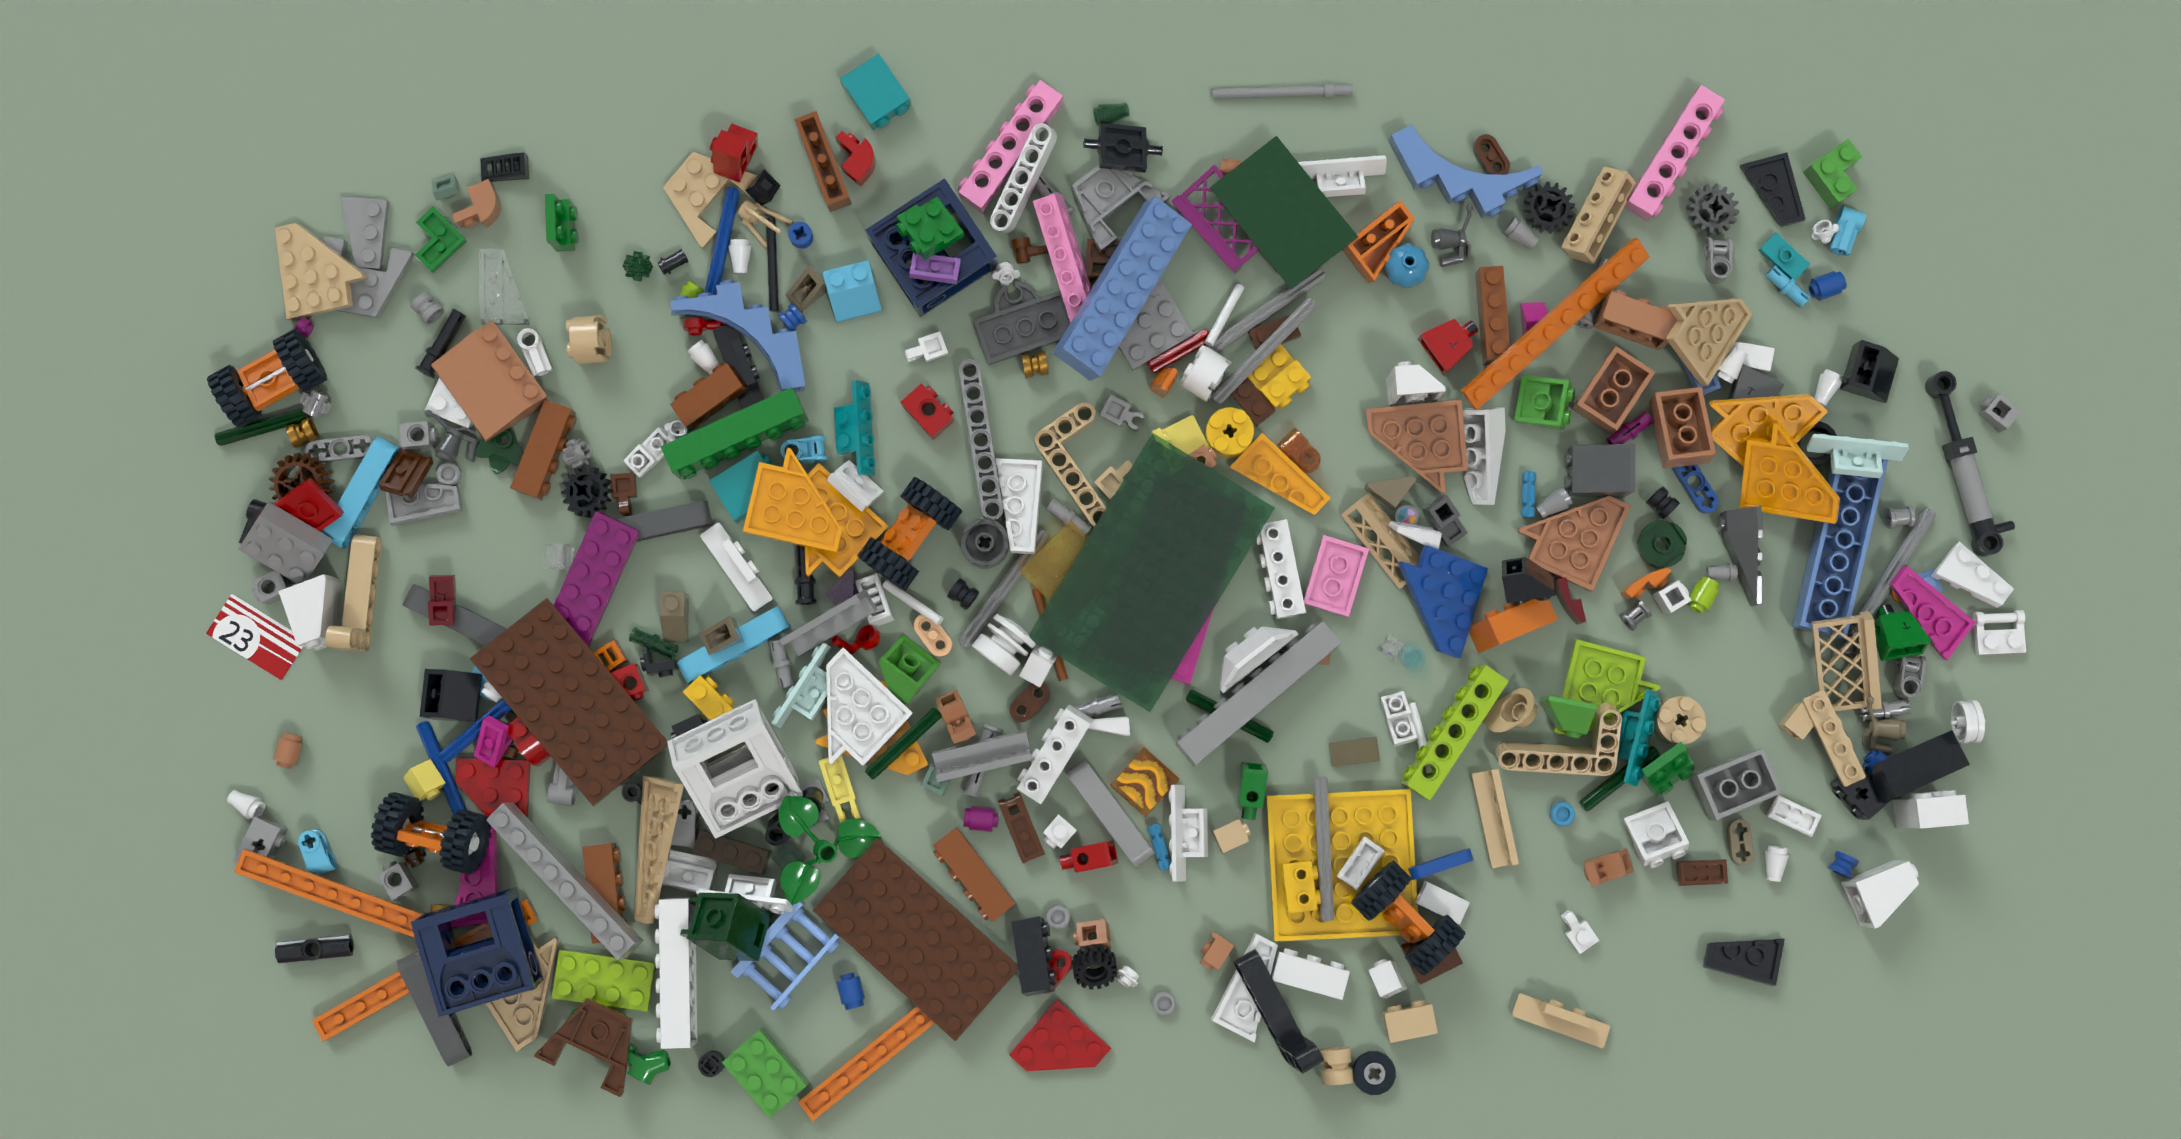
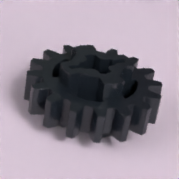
M1546 182L1544 188L1538 184L1535 187L1536 191L1532 189L1529 191V197H1526L1524 203L1528 206L1524 207L1523 212L1529 213L1525 220L1533 221L1532 229L1539 226L1540 233L1546 228L1548 233L1552 234L1554 228L1559 232L1563 229L1562 224L1567 226L1570 223L1568 218L1574 216V212L1570 210L1575 207V203H1569L1573 195L1566 196V187L1560 190L1558 189L1559 183L1556 182L1553 187H1550V183ZM1538 198L1539 206L1534 210V202ZM1546 205H1547L1548 207H1550V206H1552V207L1555 206V207L1553 208V210H1551V209H1547V210L1544 209V210H1543V208H1544ZM1563 206V207H1564V212H1563V216L1560 218V215H1561V214H1560L1559 210H1560V208Z
M584 465L583 469L574 468L575 475L567 474L570 480L569 482L563 481L562 484L566 486V490L561 491V494L567 497L563 500V503L570 504L567 508L568 511L575 512L576 516L591 518V515H594L599 509H607L605 502L612 501L608 494L612 493L613 490L608 488L612 481L605 479L607 475L605 472H599V468H591ZM592 476L591 478H587L585 481L583 480V478ZM588 503L592 504L588 507H582L583 505L587 506Z

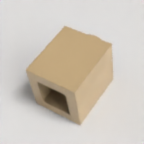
M1802 702L1795 703L1777 725L1796 741L1803 740L1814 727Z
M1236 819L1212 831L1222 853L1248 842L1247 836L1251 835L1246 822L1241 823L1240 819Z

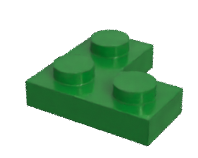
M433 206L416 221L432 239L415 256L432 273L467 242Z

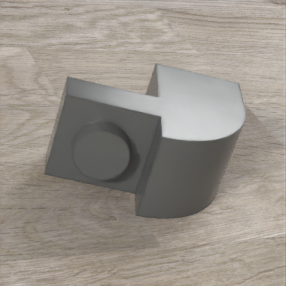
M1440 496L1423 509L1425 518L1430 526L1442 533L1441 539L1446 546L1450 547L1468 533L1458 519L1460 513L1448 496Z

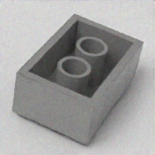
M268 502L238 550L299 584L309 579L333 539Z
M1764 748L1751 750L1690 776L1709 820L1721 819L1783 793Z

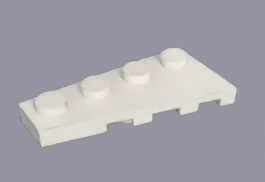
M995 458L1011 553L1035 554L1043 461Z
M1255 933L1244 955L1255 949L1271 975L1278 945ZM1236 969L1211 1020L1255 1043L1257 1025L1260 1022L1261 1015Z

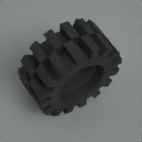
M1092 944V948L1089 949L1087 945L1084 947V951L1079 949L1077 954H1074L1072 960L1073 975L1078 985L1081 984L1083 988L1089 985V989L1093 990L1094 986H1097V989H1102L1101 985L1104 984L1107 987L1109 986V981L1111 983L1114 982V977H1117L1115 954L1111 952L1110 948L1107 947L1105 949L1104 945L1096 948V944ZM1093 965H1100V966H1101V967L1096 968V969H1089V968H1088V967L1093 966Z

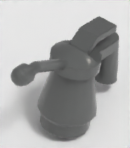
M1472 204L1466 206L1467 217L1461 230L1453 231L1444 228L1432 230V248L1443 250L1457 247V255L1441 258V267L1463 263L1464 245H1466V257H1470L1471 245L1466 240L1465 230L1471 218Z
M426 410L425 416L435 418L446 429L445 432L447 433L436 447L435 456L446 462L453 463L454 459L458 456L462 439L469 442L466 459L475 462V452L479 441L461 433V431H467L473 435L476 434V431L466 427L459 429L449 427L438 415L432 413L431 410Z

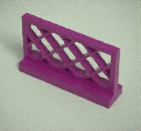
M1213 165L1180 196L1177 195L1171 202L1236 274L1242 268L1241 266L1254 256L1259 249L1257 246L1252 249L1253 241L1250 238L1249 240L1236 239L1237 226L1240 225L1235 219L1234 222H1221V211L1226 208L1220 200L1219 205L1206 204V191L1212 192L1210 188H1207V179L1213 173H1216L1220 179L1224 177L1222 172ZM1193 191H1203L1202 204H1192L1187 197ZM1196 208H1202L1201 213ZM1205 208L1218 209L1217 222L1205 219ZM1211 225H1217V232ZM1220 225L1234 226L1233 239H1223L1220 236ZM1226 242H1232V249ZM1236 243H1249L1248 253L1240 259L1235 253Z

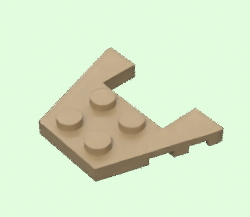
M692 152L663 188L698 244L704 250L717 235V232L703 222L700 216L729 182L750 196L745 190L757 175L745 171L739 183L715 174L711 158Z

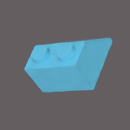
M869 260L823 271L836 322L882 311Z

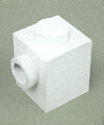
M1679 580L1672 582L1652 595L1664 615L1672 613L1692 601L1687 588Z
M1036 645L1019 676L1041 687L1058 656L1054 655L1049 648Z
M1058 814L1043 832L1046 835L1043 840L1054 849L1056 846L1062 848L1077 830Z
M1382 959L1374 963V968L1369 970L1381 998L1387 999L1407 989L1396 962Z

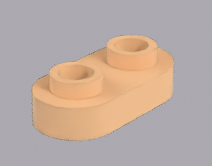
M922 614L915 619L914 630L930 652L937 657L948 655L952 650V641L941 625H936ZM924 622L931 624L930 629L927 631L922 629ZM938 641L945 643V647L941 650L936 648Z

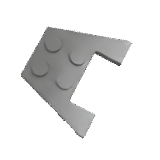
M1099 165L1072 184L1071 187L1100 253L1117 240V236L1103 222L1105 218L1135 195H1138L1143 202L1156 196L1164 203L1169 200L1170 196L1164 191L1160 192L1153 188V185L1149 182H1143L1133 176L1131 171L1099 168Z
M324 236L323 242L344 257L347 241ZM391 248L386 272L357 267L368 276V279L350 283L353 306L335 311L379 318L394 293V287L398 280H401L404 276V270L409 261L412 262L415 253Z

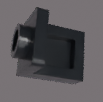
M648 650L642 651L643 657H640L642 671H646L647 675L653 676L658 674L659 678L672 676L673 671L679 670L676 664L677 660L670 659L653 663L651 652Z

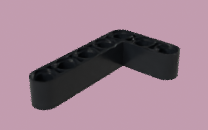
M1254 949L1233 961L1285 1061L1302 1074L1324 1062V1058L1315 1043L1304 1037L1300 1032L1259 953Z

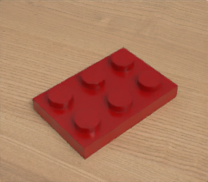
M311 477L273 503L318 531L329 526L344 513Z

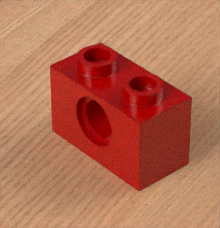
M921 383L900 403L934 440L954 422L951 416L954 412L946 403L941 405L935 399L938 395L929 385L925 388ZM927 405H933L936 410L934 414L927 416L923 414V408Z

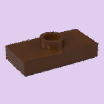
M1726 859L1676 861L1678 886L1728 884Z

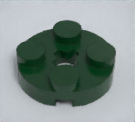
M1658 520L1650 523L1642 530L1637 539L1638 550L1643 560L1652 567L1667 568L1682 560L1686 550L1687 538L1682 528L1677 524ZM1658 538L1668 541L1665 545L1667 548L1665 551L1657 547Z

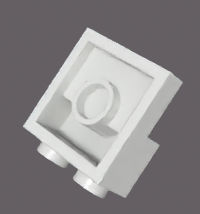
M1669 801L1628 816L1623 820L1634 842L1633 847L1643 867L1650 865L1651 868H1655L1663 864V859L1672 856L1673 859H1678L1686 854L1690 843Z

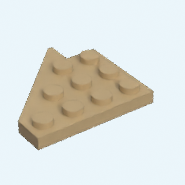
M292 223L276 227L275 233L286 319L296 320L301 319L302 316L309 317L352 307L353 300L350 283L368 279V276L301 224Z
M1742 298L1675 303L1667 306L1677 319V322L1666 337V340L1700 385H1709L1752 316L1751 311Z
M531 936L544 978L535 989L485 1003L516 1052L537 1039L540 1035L559 943L558 937L553 938L539 948Z

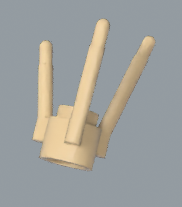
M747 200L738 210V215L743 218L741 223L752 232L764 248H767V243L751 223L756 224L760 221L780 234L781 230L762 217L763 213L789 225H792L793 221L764 208L759 203L754 204Z

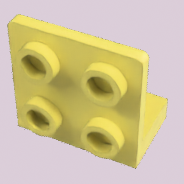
M1193 415L1161 430L1158 428L1151 432V438L1172 478L1186 471L1182 466V458L1202 445H1205L1206 448L1209 447ZM1200 456L1197 457L1196 462L1199 465L1205 462V459Z

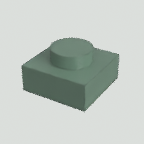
M454 174L432 182L433 195L436 201L450 199L459 193L458 181Z
M931 764L921 786L943 796L950 780L937 782L936 768Z

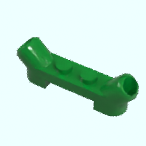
M573 1009V1010L571 1011V1013H570V1016H571L577 1009ZM630 1043L628 1063L632 1066L627 1074L650 1085L656 1074L669 1070L671 1063L667 1051L662 1049L642 1055L636 1051L638 1048Z

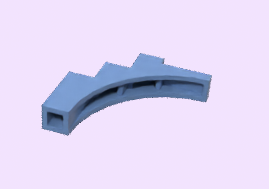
M1413 125L1392 134L1389 139V143L1414 190L1420 187L1422 190L1432 186L1435 180L1447 204L1453 201L1458 204L1468 198L1467 194H1469L1481 218L1487 215L1489 218L1500 214L1502 212L1501 208L1506 203L1504 197L1507 200L1519 193L1518 190L1526 187V189L1534 187L1539 183L1538 180L1543 175L1539 165L1522 172L1505 175L1482 174L1465 170L1449 163L1436 154L1421 139Z
M734 280L720 282V285H716V295L706 292L698 294V297L695 298L678 296L673 301H670L671 316L694 315L707 317L725 323L743 333L757 345L769 361L776 375L780 392L791 387L795 392L805 390V380L796 331L790 332V329H780L776 331V334H772L768 307H762L761 304L751 305L748 309L744 310L740 282L734 283Z

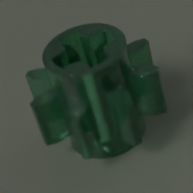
M634 251L633 256L626 255L622 265L627 272L625 276L631 277L635 281H642V277L649 278L653 268L649 260L650 256L643 255V252Z

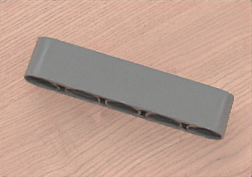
M1085 759L1065 773L1135 868L1155 854Z

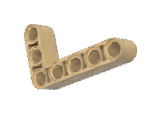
M1080 403L1036 434L1035 445L1093 529L1102 531L1110 524V513L1063 447L1064 443L1088 428L1095 420L1094 407L1089 403ZM1081 410H1088L1091 413V417L1088 420H1081L1078 417V413ZM1062 423H1068L1071 425L1072 430L1067 434H1063L1058 428ZM1044 436L1050 437L1053 441L1048 447H1043L1039 444V440ZM1061 455L1066 459V462L1063 466H1056L1052 462L1053 458ZM1069 475H1077L1080 481L1077 485L1071 486L1066 482V478ZM1083 494H1089L1092 496L1093 502L1089 505H1083L1079 499ZM1102 513L1106 516L1107 520L1104 524L1098 525L1093 520L1094 515Z
M354 535L352 538L342 626H328L325 644L329 648L354 652H367L369 650L381 553V539L378 536Z
M1605 702L1600 704L1595 713L1592 747L1502 742L1496 747L1495 756L1499 765L1505 770L1608 776L1615 771L1617 765L1622 717L1612 703ZM1607 713H1614L1611 719H1603ZM1604 736H1611L1608 742H1601ZM1505 753H1513L1510 759H1502ZM1530 754L1537 755L1536 758L1532 761L1526 760V758ZM1553 756H1561L1559 761L1550 762ZM1585 757L1582 763H1574L1576 758ZM1601 759H1609L1606 764L1598 765Z

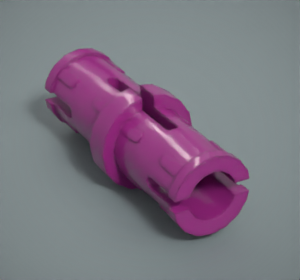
M1644 411L1632 421L1622 424V428L1610 437H1607L1606 440L1609 445L1624 444L1630 439L1634 440L1637 438L1638 433L1653 424L1654 421L1650 414ZM1635 425L1638 426L1625 436H1622L1625 432L1630 430Z

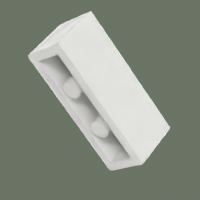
M1284 948L1283 952L1277 951L1271 977L1273 981L1343 1000L1350 971L1344 969V964L1331 961L1330 965L1321 963L1322 958L1307 955V959L1298 957L1297 951Z

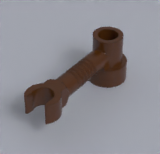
M1029 237L1011 240L1017 264L1031 262L1030 257L1049 253L1046 245L1031 247Z

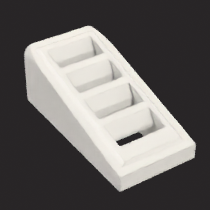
M1395 521L1389 523V527L1394 531L1418 543L1439 549L1442 533L1435 528Z
M878 573L856 580L855 583L859 593L864 590V587L876 583V587L867 590L869 596L879 593V596L871 599L874 604L880 602L883 604L877 606L878 610L867 616L869 624L876 628L894 621L895 619Z
M1128 717L1093 719L1088 728L1130 736Z

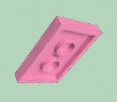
M1323 535L1304 596V604L1348 618L1369 549Z

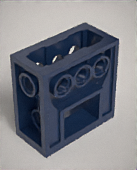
M945 178L865 229L869 242L919 317L924 316L996 269L998 265L997 255ZM935 197L939 198L972 243V245L952 257L961 259L957 284L929 280L925 284H919L922 279L910 278L911 265L906 263L912 260L913 251L909 246L910 241L906 236L902 237L896 228L898 215L916 204L920 207ZM898 241H901V242H902V243L899 244V245H893L895 242H898ZM944 249L934 254L949 257Z
M516 887L429 912L410 922L439 1017L535 989L544 980ZM485 911L493 937L457 947L450 921Z

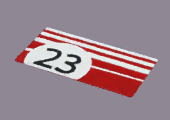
M233 594L230 595L206 632L210 637L280 680L284 678L303 648L302 646H297L292 630Z

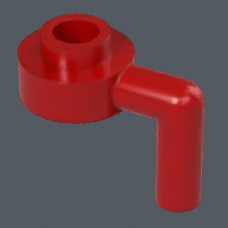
M688 318L683 320V330L692 336L702 335V331L713 330L723 326V323L720 321L706 320L704 318Z
M866 625L859 630L853 643H847L838 635H834L831 638V643L839 649L845 648L852 655L861 648L871 650L876 647L880 640V632L872 625Z

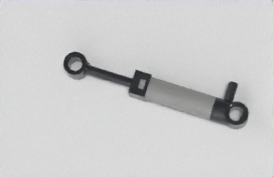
M1941 371L1929 377L1925 384V390L1931 397L1940 398L1952 442L1943 445L1942 448L1946 462L1950 461L1973 538L1971 542L1972 550L1978 556H1990L1998 553L2003 547V538L1999 533L2014 530L2015 523L2007 521L1994 524L1974 455L1978 453L1973 437L1961 438L1949 397L1956 388V378L1948 371ZM1938 380L1944 383V390L1938 387ZM1985 538L1991 543L1990 549L1984 546Z

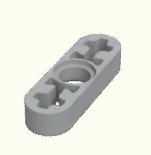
M366 435L316 440L307 444L305 453H310L312 458L315 456L312 454V451H316L317 446L322 450L329 449L331 457L326 452L319 453V463L362 459L370 447L366 448V452L361 449H353L352 445L362 446L363 441L371 446L374 440ZM339 443H345L347 446V451L342 456H338L335 453V447Z

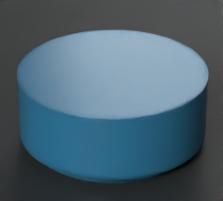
M1558 802L1551 807L1549 816L1554 824L1567 826L1574 820L1575 811L1570 804Z

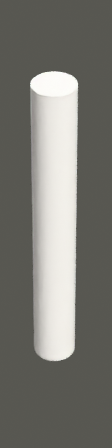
M1235 285L1205 340L1206 345L1213 347L1245 289L1243 285Z
M889 580L883 583L882 587L927 619L938 626L942 623L943 617Z
M1416 702L1410 703L1408 705L1411 711V719L1418 737V747L1420 748L1423 745L1426 746L1427 740ZM1429 764L1425 765L1426 774L1431 773V766Z

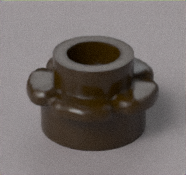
M421 847L411 850L403 856L406 861L404 865L410 864L414 868L425 862L424 857L427 853L423 852Z

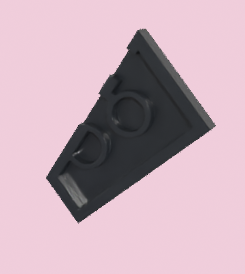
M1787 152L1740 165V168L1781 227L1805 221L1806 218Z
M1785 938L1708 943L1703 967L1766 985L1776 986Z

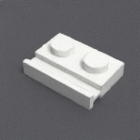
M850 460L840 466L834 473H831L827 479L835 489L861 512L880 498L884 492L868 476L858 475L857 466Z
M670 850L662 886L695 893L697 889L711 890L718 861Z

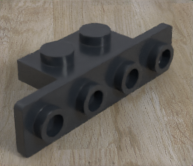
M727 324L713 329L724 363L733 365L749 388L737 397L741 408L744 409L764 400L757 383V379H760L758 370L755 365L751 366L748 359L752 357L747 343H742L738 330Z

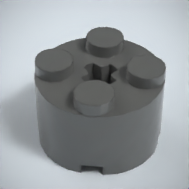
M977 519L969 523L964 529L961 537V549L968 562L975 567L981 569L993 568L1002 563L1008 554V535L1004 527L997 521ZM983 538L985 541L991 540L989 542L990 547L987 549L985 547L980 548V540Z

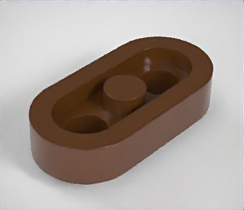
M1488 134L1479 136L1474 142L1473 151L1485 172L1494 175L1507 174L1510 169V162L1497 140ZM1481 145H1486L1489 150L1483 151ZM1493 165H1499L1501 170L1495 171Z
M1043 682L1041 687H1038L1031 683L1010 705L1011 717L1017 722L1030 720L1048 702L1050 698L1048 685ZM1041 689L1043 691L1042 697H1035L1034 691ZM1024 706L1026 708L1025 714H1018L1017 708Z

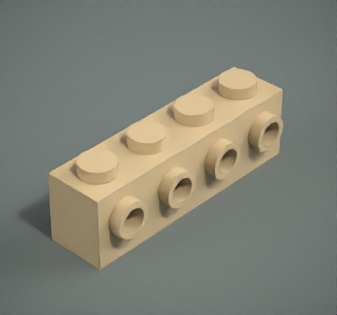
M1603 167L1561 247L1571 259L1590 264L1595 263L1637 184L1627 171Z

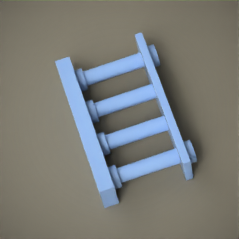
M803 901L792 905V912L784 911V914H781L766 932L760 955L762 959L765 957L792 982L783 993L755 969L754 961H739L731 970V973L737 978L742 975L745 977L749 976L776 1000L770 1007L773 1011L778 1007L783 1009L792 999L789 994L827 952L832 954L840 945V942L837 941L841 937L836 933L830 938L804 914L802 907L805 903ZM791 920L794 922L798 921L824 945L816 956L811 954L787 932L788 929L785 926ZM775 938L785 942L808 963L799 975L771 950L772 947L769 944Z

